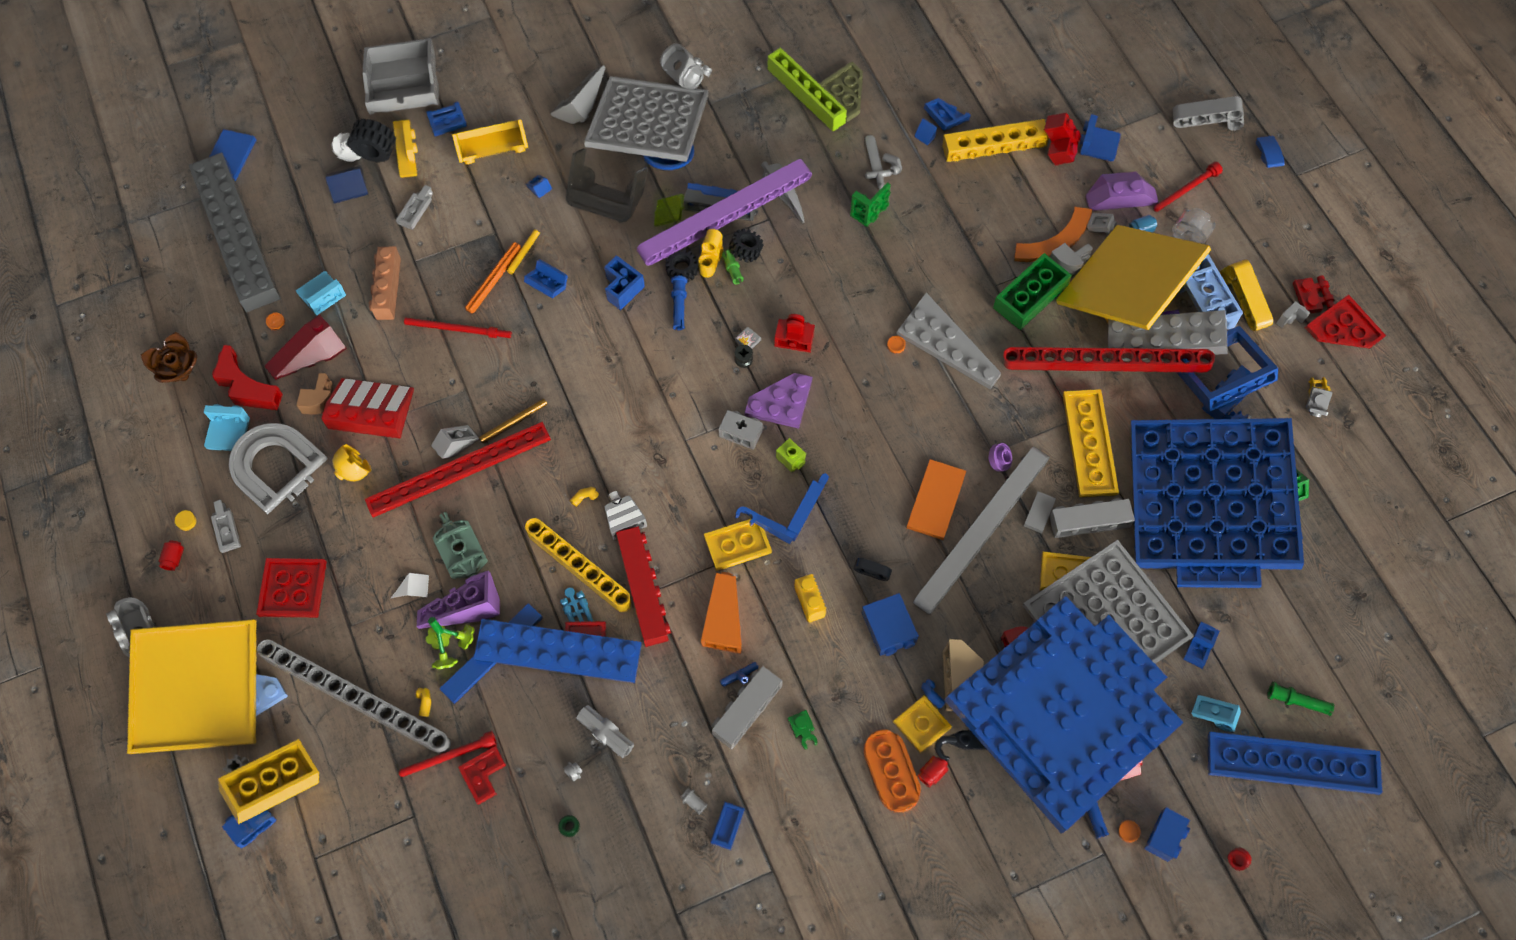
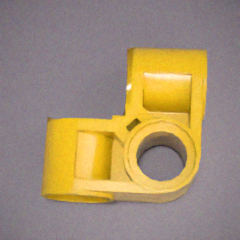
M709 229L707 231L699 258V273L707 278L714 275L723 253L722 234L716 229Z

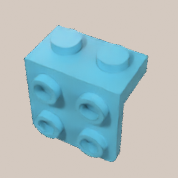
M205 405L204 413L210 419L204 443L205 448L232 451L238 439L247 432L250 417L240 406Z

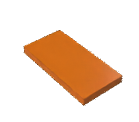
M930 459L906 528L944 540L966 470Z

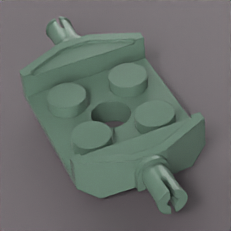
M443 512L444 516L441 513L439 517L443 522V527L434 534L432 539L451 578H470L477 575L488 560L469 521L459 520L452 522L447 512ZM456 544H464V548L461 551L454 550Z

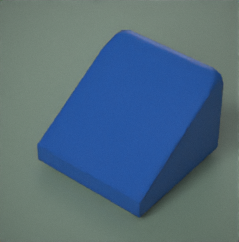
M923 118L915 133V138L929 145L935 139L937 127Z
M537 175L526 183V186L539 198L552 189L548 179L541 175Z

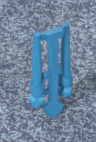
M571 587L567 588L565 596L570 598L571 602L568 603V600L563 598L560 600V604L563 606V611L567 615L569 622H575V616H578L580 622L584 621L581 615L584 612L588 621H594L588 608L587 599L584 598V593L582 591L577 592L576 596L578 599L575 600V590ZM578 602H579L580 606H581L583 609H580V610H579V608H578V606H577V603H578ZM570 606L574 607L575 612L571 613L572 609Z

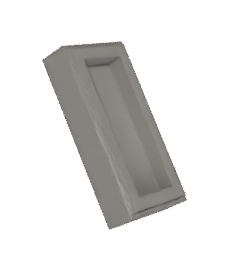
M1038 491L1024 527L1042 534L1056 498Z

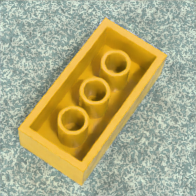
M298 739L218 778V786L237 823L240 824L318 784L319 771Z

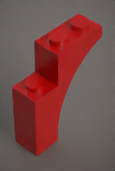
M223 345L222 351L218 354V362L213 369L212 376L219 386L230 387L228 397L234 405L278 411L283 396L278 386L260 383L246 376L239 368L236 352L231 346Z

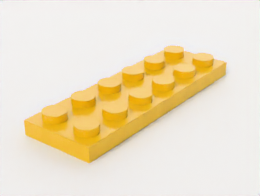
M1101 389L1064 391L1063 401L1079 497L1118 495L1119 489Z

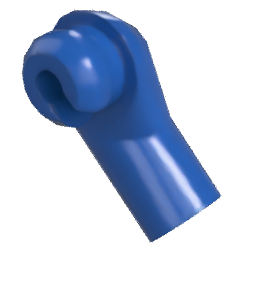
M928 679L922 684V691L929 701L940 709L946 702L933 690L936 684Z

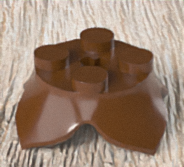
M177 332L172 333L164 340L162 348H151L140 354L144 366L155 374L154 379L161 383L186 381L197 361V353L194 350L191 351L187 340Z

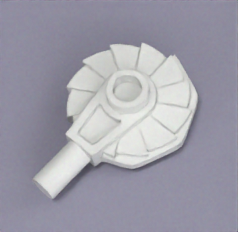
M340 133L337 137H334L331 143L337 158L348 162L360 159L361 157L352 152L351 148L348 147L347 141L350 134Z

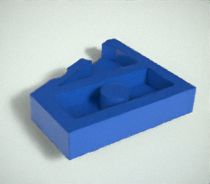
M939 98L925 103L924 106L925 111L943 131L968 121L971 116L967 112L964 115L956 111L957 107L947 104Z

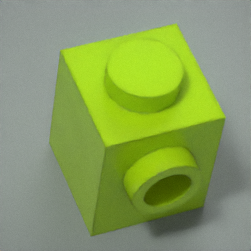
M789 438L776 450V459L792 473L804 466L806 453Z

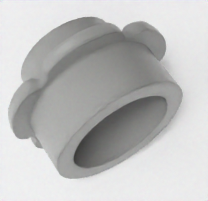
M568 762V765L563 768L567 776L573 782L581 779L580 774L582 770L576 762L573 764Z

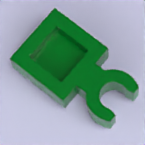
M807 710L787 718L795 738L802 737L801 744L804 750L807 749V740H812L814 745H817V738L810 733L815 728Z

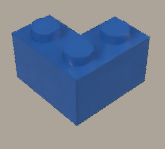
M617 255L604 267L606 279L612 282L605 288L607 301L621 310L645 287L644 277Z

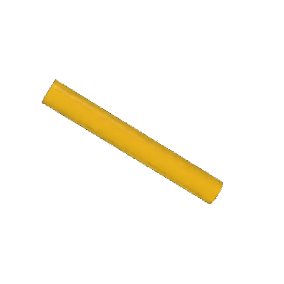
M533 230L508 267L507 272L509 274L515 272L539 236V231Z

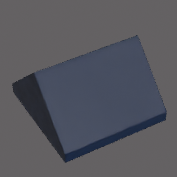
M361 166L330 173L325 177L334 203L368 195Z

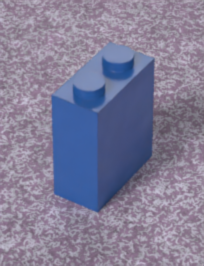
M900 593L862 607L861 614L879 656L884 654L890 656L900 648L909 649L916 645L915 643H917L919 636Z

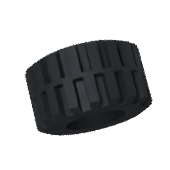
M361 119L354 122L347 143L348 147L351 148L350 150L363 159L372 162H385L391 156L396 136L389 127L378 121Z

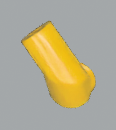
M594 487L583 488L569 501L577 507L584 498L589 497L591 500H595L599 493Z
M418 688L416 690V698L421 699L418 716L429 717L431 708L430 690Z

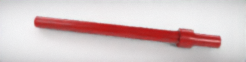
M406 317L404 319V324L411 326L488 335L489 338H511L512 331L498 330L497 327L483 328Z

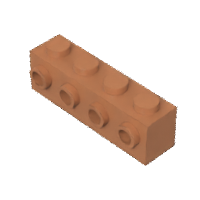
M396 246L378 247L377 254L374 255L376 267L372 272L374 285H371L372 300L369 301V309L373 312L376 320H394L401 258Z

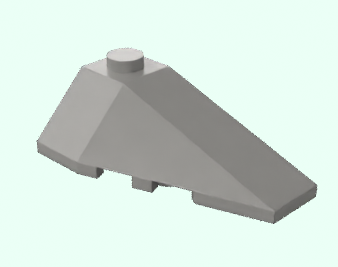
M602 65L593 70L580 83V86L570 92V96L565 101L562 100L550 114L571 124L579 121L581 123L589 117L588 113L593 108L606 67Z

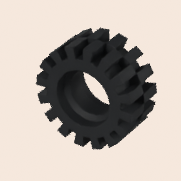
M739 229L733 234L730 241V253L734 254L733 257L735 258L739 257L740 261L744 259V262H748V260L753 262V260H757L764 245L762 244L763 240L760 239V235L756 236L755 231L751 233L750 229L747 231L745 229L740 231Z
M683 249V252L678 250L677 253L667 256L668 259L666 258L665 266L670 280L674 276H684L687 278L688 283L689 278L693 280L694 276H697L698 261L696 255L692 254V251L689 250L687 253L686 249ZM684 262L689 266L684 270H679L675 268V265Z

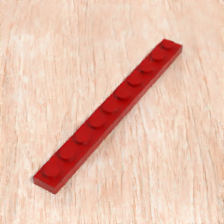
M540 422L366 498L365 502L371 516L374 518L551 440L544 423Z

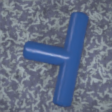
M753 662L722 678L720 683L723 687L736 680H739L742 684H747L749 679L746 675L759 667L756 662Z

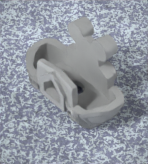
M673 43L665 49L660 58L663 70L681 87L686 89H695L703 80L704 74L709 77L712 72L711 68L705 64L703 65L704 62L698 57L693 58V55L680 44ZM681 61L680 68L675 70V65Z
M128 597L117 601L114 610L106 613L122 652L130 658V629L155 627L148 608L140 600Z

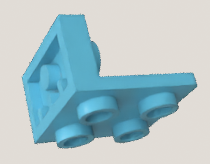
M326 271L296 290L300 298L316 316L346 296L341 284L337 279L333 280Z

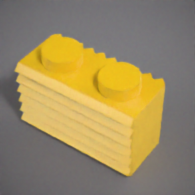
M809 574L795 579L794 588L807 622L824 618L826 607L814 575Z

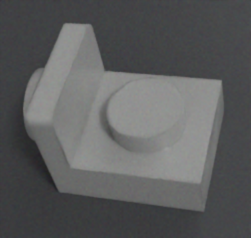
M1092 213L1087 228L1088 231L1106 232L1108 237L1116 227L1117 222L1113 214Z
M1295 301L1281 315L1276 324L1282 328L1286 323L1290 325L1295 319L1303 323L1310 312Z
M1312 386L1305 407L1310 412L1309 414L1316 417H1321V415L1327 416V408L1333 392Z

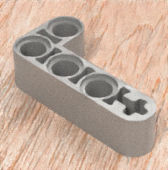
M1238 96L1180 104L1173 108V124L1178 128L1226 121L1230 130L1237 131L1244 127L1242 98Z

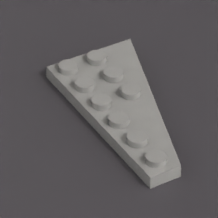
M925 293L897 331V335L990 390L1001 375V372L927 293Z

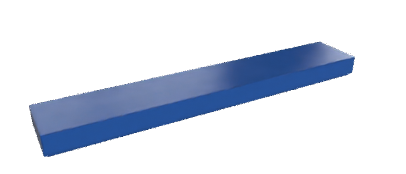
M528 603L508 623L536 626L543 617ZM473 656L440 688L441 692L455 704L496 663L475 660Z

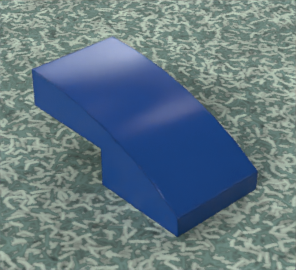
M1275 137L1257 138L1256 145L1262 152L1261 160L1266 167L1284 166V157Z
M1200 622L1183 660L1202 669L1206 664L1220 630Z

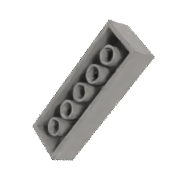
M1221 310L1160 315L1149 330L1108 319V348L1208 349L1214 355L1228 354L1226 312ZM1123 358L1122 360H1123V361H1128V360H1130V359H1129V358Z

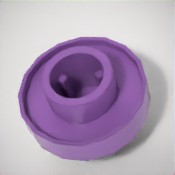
M998 443L990 448L988 459L992 468L995 471L1002 472L1011 467L1012 453L1006 444Z

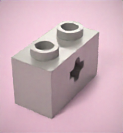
M727 410L719 427V437L753 450L763 432V423L758 419L748 418L740 412Z

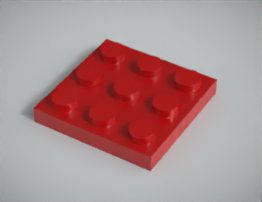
M266 558L256 615L259 617L318 618L327 561L325 559Z

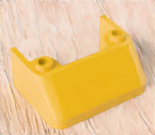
M521 119L452 135L459 162H464L465 165L475 163L474 159L512 150H515V153L526 151L525 148H528Z

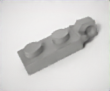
M424 185L420 193H413L397 217V224L411 230L414 229L432 200L433 192L431 187Z
M222 500L213 502L216 512L212 513L211 520L220 552L225 553L241 547L231 509H226L225 503Z

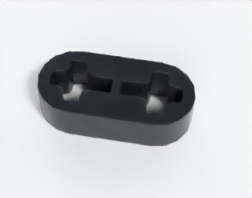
M857 558L853 567L856 572L881 581H889L892 569L888 566L864 558Z

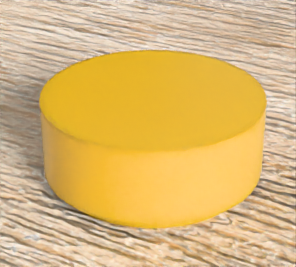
M188 510L179 512L175 517L176 526L183 531L192 529L197 522L196 516Z

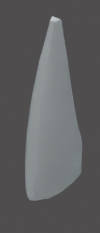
M764 161L761 164L764 169L762 178L783 168L782 165L779 163L769 165L767 161ZM793 188L779 197L803 224L805 221L802 208Z

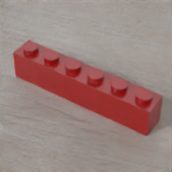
M639 526L618 531L616 534L645 647L669 641L667 634H671L669 623H664L663 620L666 612L664 604H659L658 601L661 593L659 585L654 586L653 580L657 579L654 567H649L648 562L652 561L650 551L645 550L644 544H647L645 532L641 533Z

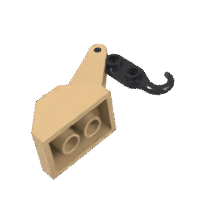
M949 639L942 652L945 698L984 666L983 659L962 640ZM945 703V711H953L949 707V705ZM961 730L952 735L942 736L935 743L937 756L947 761L950 759L949 756H945L941 752V746L944 744H951L963 750H987L971 730Z

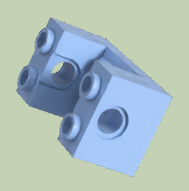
M1207 254L1177 294L1187 291L1198 312L1225 310L1228 330L1235 327L1243 312L1211 257ZM1203 288L1211 289L1212 293L1205 292Z

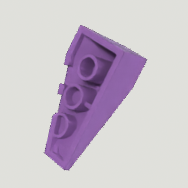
M486 571L466 579V584L458 589L452 588L449 590L450 594L444 598H437L418 610L416 627L418 629L430 628L428 619L431 617H435L441 626L478 622L481 619H489L500 615V598L491 573Z

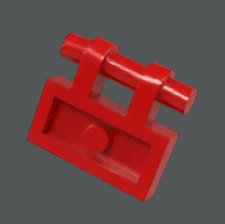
M1324 275L1318 276V283L1315 284L1313 278L1298 279L1293 282L1299 304L1304 306L1310 313L1321 312L1323 310L1322 305H1327L1328 309L1335 305L1334 296L1329 291V282L1325 280ZM1317 291H1321L1323 297H1319Z

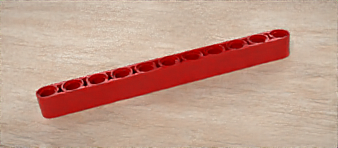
M1009 347L1003 354L1004 366L1010 370L1204 373L1211 370L1215 359L1214 353L1208 349ZM1009 357H1015V358H1016L1015 360H1012V361H1011V360H1008ZM1034 357L1035 360L1029 361L1026 358ZM1052 357L1054 360L1047 361L1045 358ZM1071 357L1073 360L1066 361L1065 358ZM1084 358H1091L1092 361H1085ZM1110 358L1111 361L1106 362L1103 359ZM1129 358L1131 361L1124 362L1122 359ZM1148 358L1150 362H1144L1141 359ZM1166 358V359H1168L1170 362H1167V363H1166V362H1163L1161 359ZM1181 359H1187L1189 362L1184 363ZM1201 359H1207L1209 362L1203 363Z

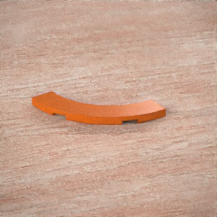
M1074 207L1073 216L1068 225L1050 239L1037 243H1017L1014 261L1035 262L1043 253L1050 257L1051 252L1064 243L1071 248L1086 231L1092 209Z

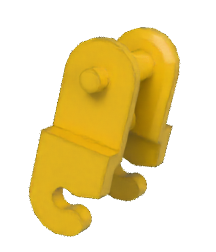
M1311 377L1308 381L1310 383L1309 395L1312 386L1316 387L1315 384L1322 385V387L1317 388L1331 391L1330 386H1327L1325 377H1322L1321 380H1314Z

